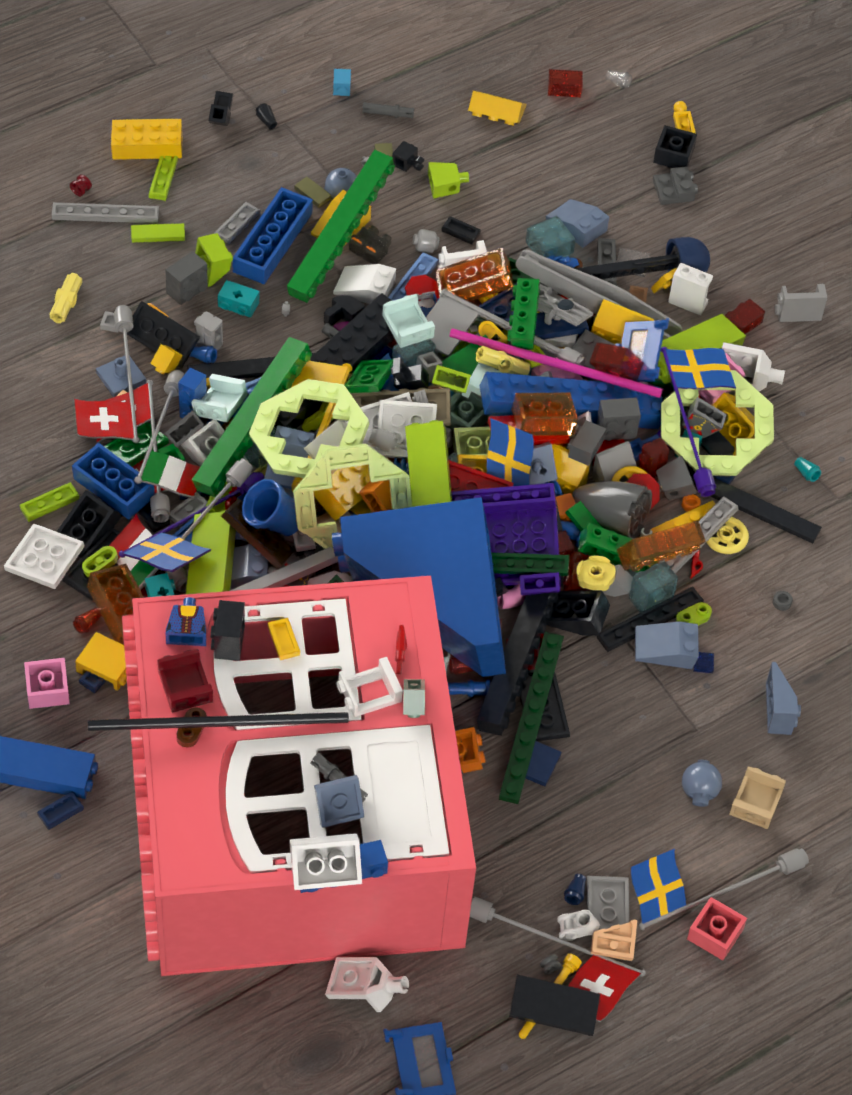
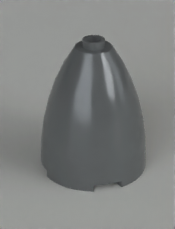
M619 481L589 483L575 489L572 495L576 503L581 501L602 528L634 540L639 538L641 529L644 528L642 524L646 519L647 513H650L652 492L647 489L648 487Z

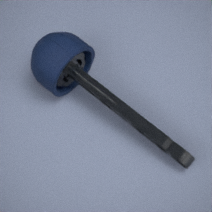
M680 237L668 240L665 256L574 269L599 279H608L664 270L670 272L678 268L680 263H683L706 273L710 266V254L705 244L700 240L692 237Z

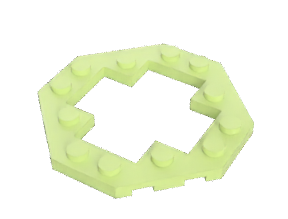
M731 370L736 389L728 387L707 389L678 388L683 406H691L694 400L699 397V390H735V407L754 408V439L736 438V456L699 455V438H693L702 468L710 469L712 475L737 476L748 463L750 464L760 455V452L774 441L773 404L736 370ZM674 391L661 403V441L669 445L679 457L683 456L685 462L696 472L699 468L690 439L680 437V406Z
M307 379L261 403L249 435L274 474L304 478L327 449L338 448L337 446L321 444L315 459L282 454L286 445L285 438L271 437V432L279 412L298 413L303 399L336 403L332 413L333 418L348 421L339 447L363 443L369 427V420L344 384Z
M368 444L327 449L293 490L298 530L311 537L313 541L325 549L329 547L333 549L332 533L337 532V524L335 521L317 524L313 491L333 488L331 470L368 465L371 482L389 480L392 510L412 507L409 475Z

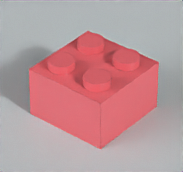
M710 897L690 927L687 940L724 960L744 930L747 918Z

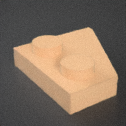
M631 920L629 923L614 925L608 929L594 931L590 954L632 961L634 958L637 920Z

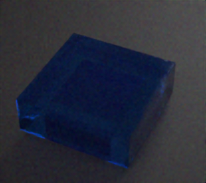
M699 652V658L693 667V672L713 673L714 653Z

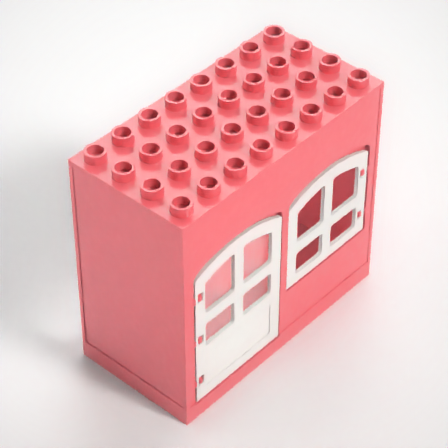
M431 576L133 598V615L122 616L130 719L185 716L186 712L191 708L171 712L158 673L157 660L167 655L173 656L187 650L196 649L199 650L200 661L208 684H211L213 689V702L196 706L203 709L207 716L250 715L235 686L237 683L292 679L296 709L290 712L253 715L348 712L349 714L348 723L204 727L198 742L189 748L178 744V728L131 730L148 961L160 960L161 976L336 960V957H374L465 948L476 863ZM192 597L196 600V606L204 608L206 646L166 644L165 632L174 605H183L184 598ZM219 600L245 602V629L240 661L215 659V652L211 650L212 638L210 636L211 627L214 626L213 614L214 608L219 606ZM288 618L300 649V656L280 660L268 628V622ZM399 625H404L407 649L405 650L404 662H402L401 674H396L397 633ZM384 657L388 658L402 690L404 688V679H425V715H420L419 718H410L408 715H403V695L402 702L357 717H354L352 711H348L346 706L314 709L311 703L309 678L339 675L340 671L343 672L345 677L378 667L379 659ZM382 679L351 690L357 703H365L389 695ZM187 732L184 735L189 736L191 733ZM350 749L354 775H357L359 778L360 788L368 794L363 802L364 818H360L363 844L377 840L382 841L388 860V872L378 878L362 879V884L333 888L326 887L315 892L301 893L300 890H294L291 854L263 855L253 838L247 821V815L303 809L307 812L309 837L326 836V828H322L320 825L314 785L320 784L319 770L312 766L310 762L318 751ZM298 753L300 755L304 785L303 793L253 798L245 797V781L252 757Z

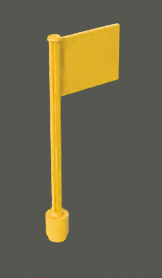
M309 361L303 367L301 374L292 383V387L307 379L345 385L348 375L352 371V366L348 363L339 366ZM329 402L316 437L329 427L336 403ZM294 477L291 485L292 492L303 478Z

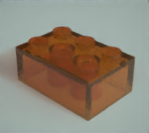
M570 392L515 393L512 413L517 429L530 433L533 436L574 435L578 417Z

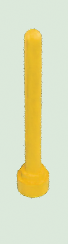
M568 953L563 960V969L553 983L562 985L570 973L578 970L582 964L581 960L577 956ZM527 1021L520 1030L519 1037L525 1039L536 1023Z

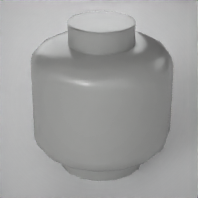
M421 229L417 234H414L412 244L415 245L418 252L431 254L434 250L438 249L440 238L435 231Z

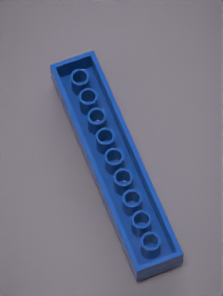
M486 372L479 385L484 415L509 416L561 413L563 421L569 422L589 411L592 423L596 424L600 400L637 398L641 413L638 428L659 429L661 425L662 396L658 398L606 382Z

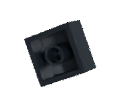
M664 125L655 149L653 163L670 168L688 167L695 149L697 134Z
M219 600V606L214 608L213 614L214 626L211 627L210 636L212 638L211 650L215 652V659L240 661L245 629V602Z

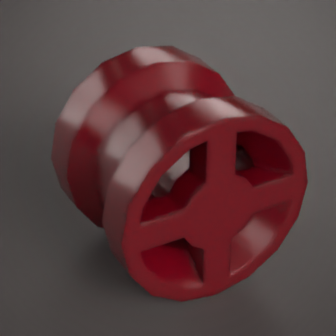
M82 174L77 176L76 181L74 180L70 183V189L79 197L83 196L85 191L92 188L91 181Z

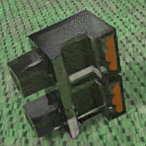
M373 225L369 228L363 226L358 235L353 234L351 236L349 250L360 257L363 256V259L371 264H378L388 254V247L391 244L392 238L388 234H384L382 237L378 236L379 230Z

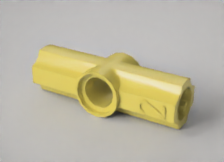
M71 273L67 275L62 288H58L56 292L55 303L50 312V318L56 323L61 324V322H65L70 309L74 308L76 304L77 293L82 285V278L78 274Z
M482 346L476 352L477 362L496 368L502 373L528 375L530 372V364L528 362L507 355L504 351H496Z

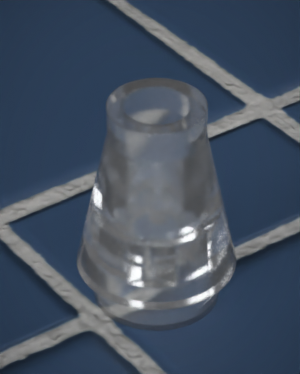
M608 70L606 79L621 88H628L631 84L632 76L628 72Z

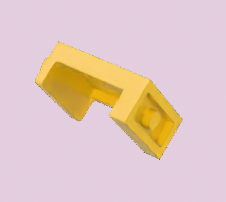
M96 632L76 659V672L82 675L86 671L113 683L114 689L118 691L121 686L127 683L124 645Z

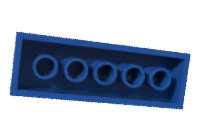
M281 187L233 256V272L265 285L311 217L313 199Z

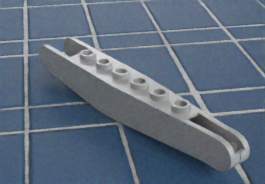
M523 250L516 261L518 270L534 279H540L542 284L552 287L554 291L568 299L572 298L574 302L589 309V311L596 315L603 299L653 318L654 321L669 318L616 285L543 257L531 250ZM669 318L668 329L664 330L663 339L665 340L682 332L681 325Z

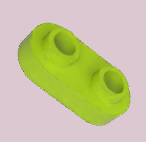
M105 546L87 558L82 564L84 574L87 577L94 578L113 566L118 561L116 549L112 546Z
M697 603L680 611L677 614L676 622L693 623L699 626L710 619L712 609L706 603Z

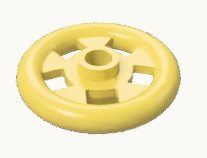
M731 517L725 523V526H722L717 531V537H711L706 543L716 552L734 554L745 548L749 540V533L746 526L740 520ZM737 527L740 532L735 533L733 528ZM735 538L740 540L738 544L732 543ZM719 542L727 544V546H721L719 545Z

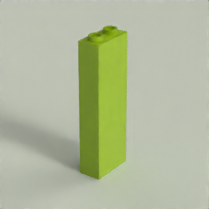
M720 314L663 340L661 348L667 347V349L671 350L722 349L723 342L742 346L746 335L723 314ZM660 351L658 361L660 371L658 377L667 384L672 380L663 352Z
M432 420L429 423H412L405 426L412 507L451 502L452 493L447 439L443 421Z
M226 510L215 513L208 512L193 529L191 543L209 548L211 551L189 563L186 594L230 591L236 530L221 517ZM201 514L194 515V522Z

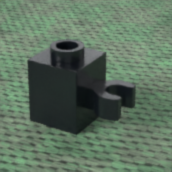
M403 141L392 153L395 167L405 172L411 166L418 171H421L424 167L422 163L425 159L418 156V147Z

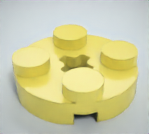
M590 556L589 560L584 562L582 560L577 566V579L579 586L582 588L606 591L615 580V566L606 557ZM595 571H599L598 575H594L592 573H595Z

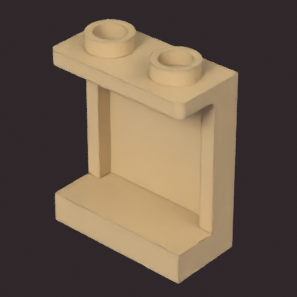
M748 766L729 815L768 829L786 780L781 779L777 775H771L758 768Z

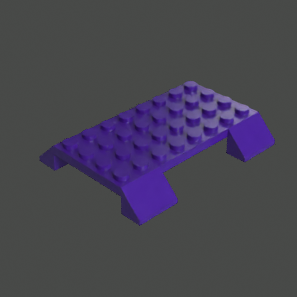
M554 483L451 492L452 501L482 497L489 530L491 552L559 555ZM559 572L532 575L494 574V578L500 577L505 585L520 584L521 595L560 592L561 576Z

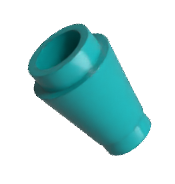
M802 457L797 458L794 462L796 468L807 481L815 482L820 477L821 470L818 465Z

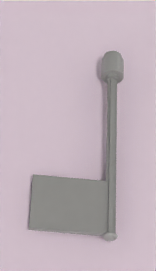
M443 289L440 292V299L426 317L428 322L432 321L435 325L434 337L421 341V343L449 357L461 341L449 337L452 328L467 332L478 316L493 322L507 331L512 330V326L509 325V322L448 292L447 289ZM535 336L534 345L556 355L560 360L581 366L585 365L586 358L583 357V354L568 346L560 349Z

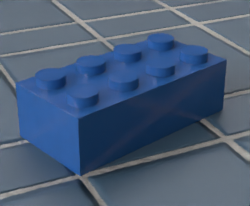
M97 443L72 465L74 480L128 520L155 495L154 485L143 482L140 484L135 483L134 479L138 476L139 472L100 443Z

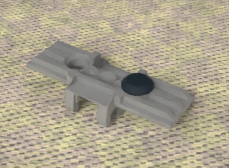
M540 284L538 311L545 313L544 321L546 324L551 325L552 319L556 321L563 319L577 326L593 316V312L574 302L572 298L565 299L559 296L556 291H553L552 287Z

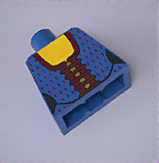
M184 598L183 605L173 606L165 632L166 644L206 646L204 608L196 606L194 598Z

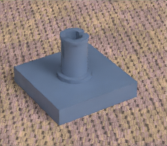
M126 356L116 358L114 361L96 368L97 375L113 397H116L122 390L129 391ZM129 356L132 388L135 389L146 384V378Z
M547 442L534 446L529 485L557 480L552 444Z
M357 775L314 785L322 828L364 818L360 783Z

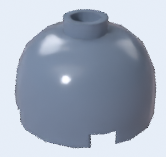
M347 168L334 169L326 177L324 190L331 194V198L334 199L342 190L347 192L357 176Z

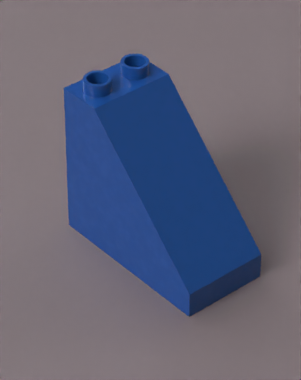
M482 497L340 517L342 532L332 533V543L335 557L338 556L341 573L350 572L353 582L431 576L442 648L482 677L506 674L489 530Z

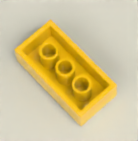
M181 119L112 120L111 149L113 160L159 159L160 156H164V158L165 156L182 158L183 131Z
M368 465L337 469L331 474L333 488L313 491L314 497L334 521L338 520L363 499L359 492L370 481Z

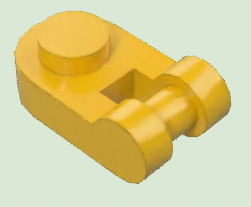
M483 321L479 325L478 332L481 337L486 335L488 339L492 340L497 334L500 337L498 342L505 344L510 342L508 337L493 322Z

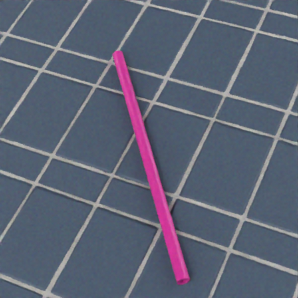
M452 328L449 337L485 346L496 351H504L513 356L660 398L662 394V389L457 329Z

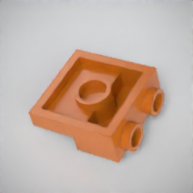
M475 727L455 731L462 772L467 773L483 769L482 763H486L484 751H480L479 746L483 745L481 734H477Z

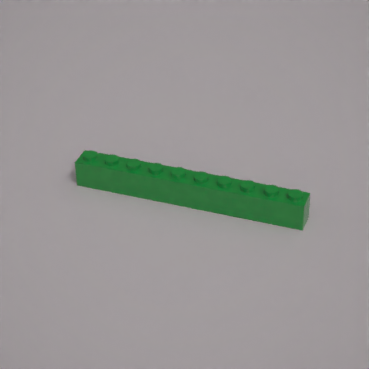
M374 149L288 283L287 289L290 296L305 303H308L310 298L315 296L317 287L324 282L327 271L333 268L334 260L337 256L341 255L343 246L350 241L354 229L359 227L362 216L367 214L369 205L376 200L380 188L382 189L385 186L387 177L392 175L395 169L393 157Z
M291 337L287 339L193 477L192 481L197 491L216 497L222 491L227 479L225 474L236 461L244 458L247 450L253 445L249 432L261 403L292 387V383L301 374L303 367L311 358L312 353L308 343Z

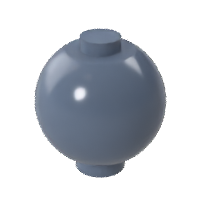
M698 760L697 763L691 764L683 773L682 787L685 794L692 798L693 805L705 807L708 806L709 800L714 799L720 793L722 776L719 770L710 764V761Z

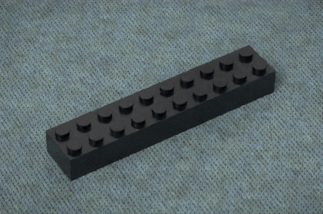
M381 293L320 348L309 361L339 366L348 363L352 366V371L349 374H353L361 361L372 360L394 339L390 328L382 316L383 305L392 300ZM303 399L298 413L280 411L273 429L276 430L277 426L297 429L324 401Z

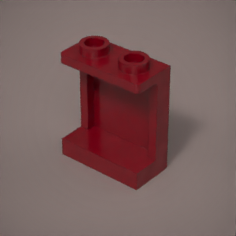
M198 649L187 650L173 656L167 655L157 660L158 673L172 713L213 702V689L211 684H208Z

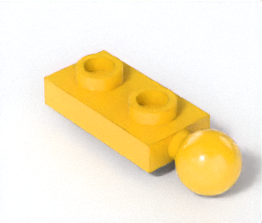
M677 101L673 106L675 128L696 133L691 112L686 111L687 105L683 101Z

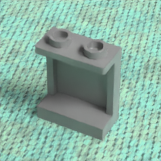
M817 284L814 293H787L786 286H782L781 292L777 296L778 304H775V315H778L779 322L821 321L827 301L825 284Z

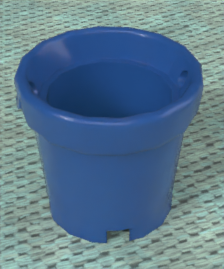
M263 479L256 482L248 490L242 504V515L246 523L256 529L264 528L284 536L293 535L298 531L294 498L286 493L278 482L272 479Z

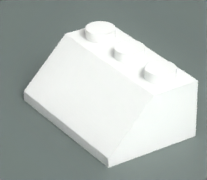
M357 834L290 840L294 890L362 884L360 844Z

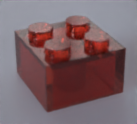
M598 342L589 362L595 367V370L636 382L644 364L638 356L626 347Z

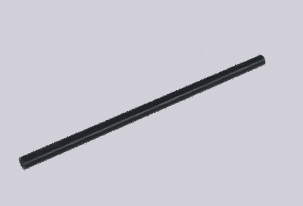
M348 712L88 720V731L348 723L349 714Z

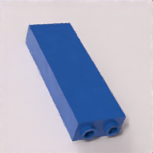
M0 736V783L67 795L73 791L77 798L86 799L87 793L91 792L93 787V780L91 779L98 770L95 754Z

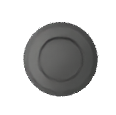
M778 591L775 593L772 603L776 609L784 611L791 607L793 598L786 591Z

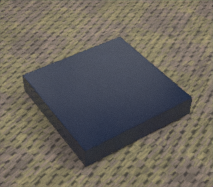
M536 741L526 779L546 787L562 752Z

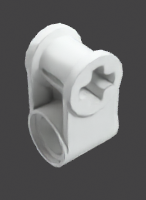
M589 910L562 914L557 918L561 930L559 938L565 941L593 935L594 931L599 930L600 927L599 921Z

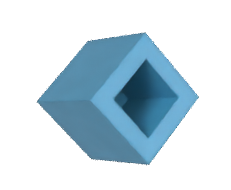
M334 69L333 95L350 96L351 69Z

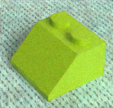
M218 233L198 237L195 254L207 263L208 287H211L230 271L233 256L227 250L224 240H221Z

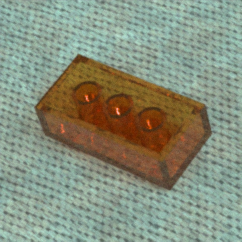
M502 247L435 270L439 297L440 292L443 289H447L448 292L470 302L514 286L510 262Z
M697 520L632 539L618 548L617 552L624 571L632 569V572L643 569V566L646 565L651 567L663 560L668 562L680 555L681 557L688 556L692 552L701 549L700 545L705 543L706 540Z
M127 564L91 572L87 588L114 640L123 645L122 616L133 615V598H144Z

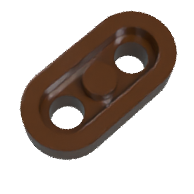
M194 707L189 709L184 717H193L195 715L205 717L207 715L203 709ZM204 727L178 728V744L186 748L194 746L198 742ZM187 732L191 733V735L186 736L184 734Z

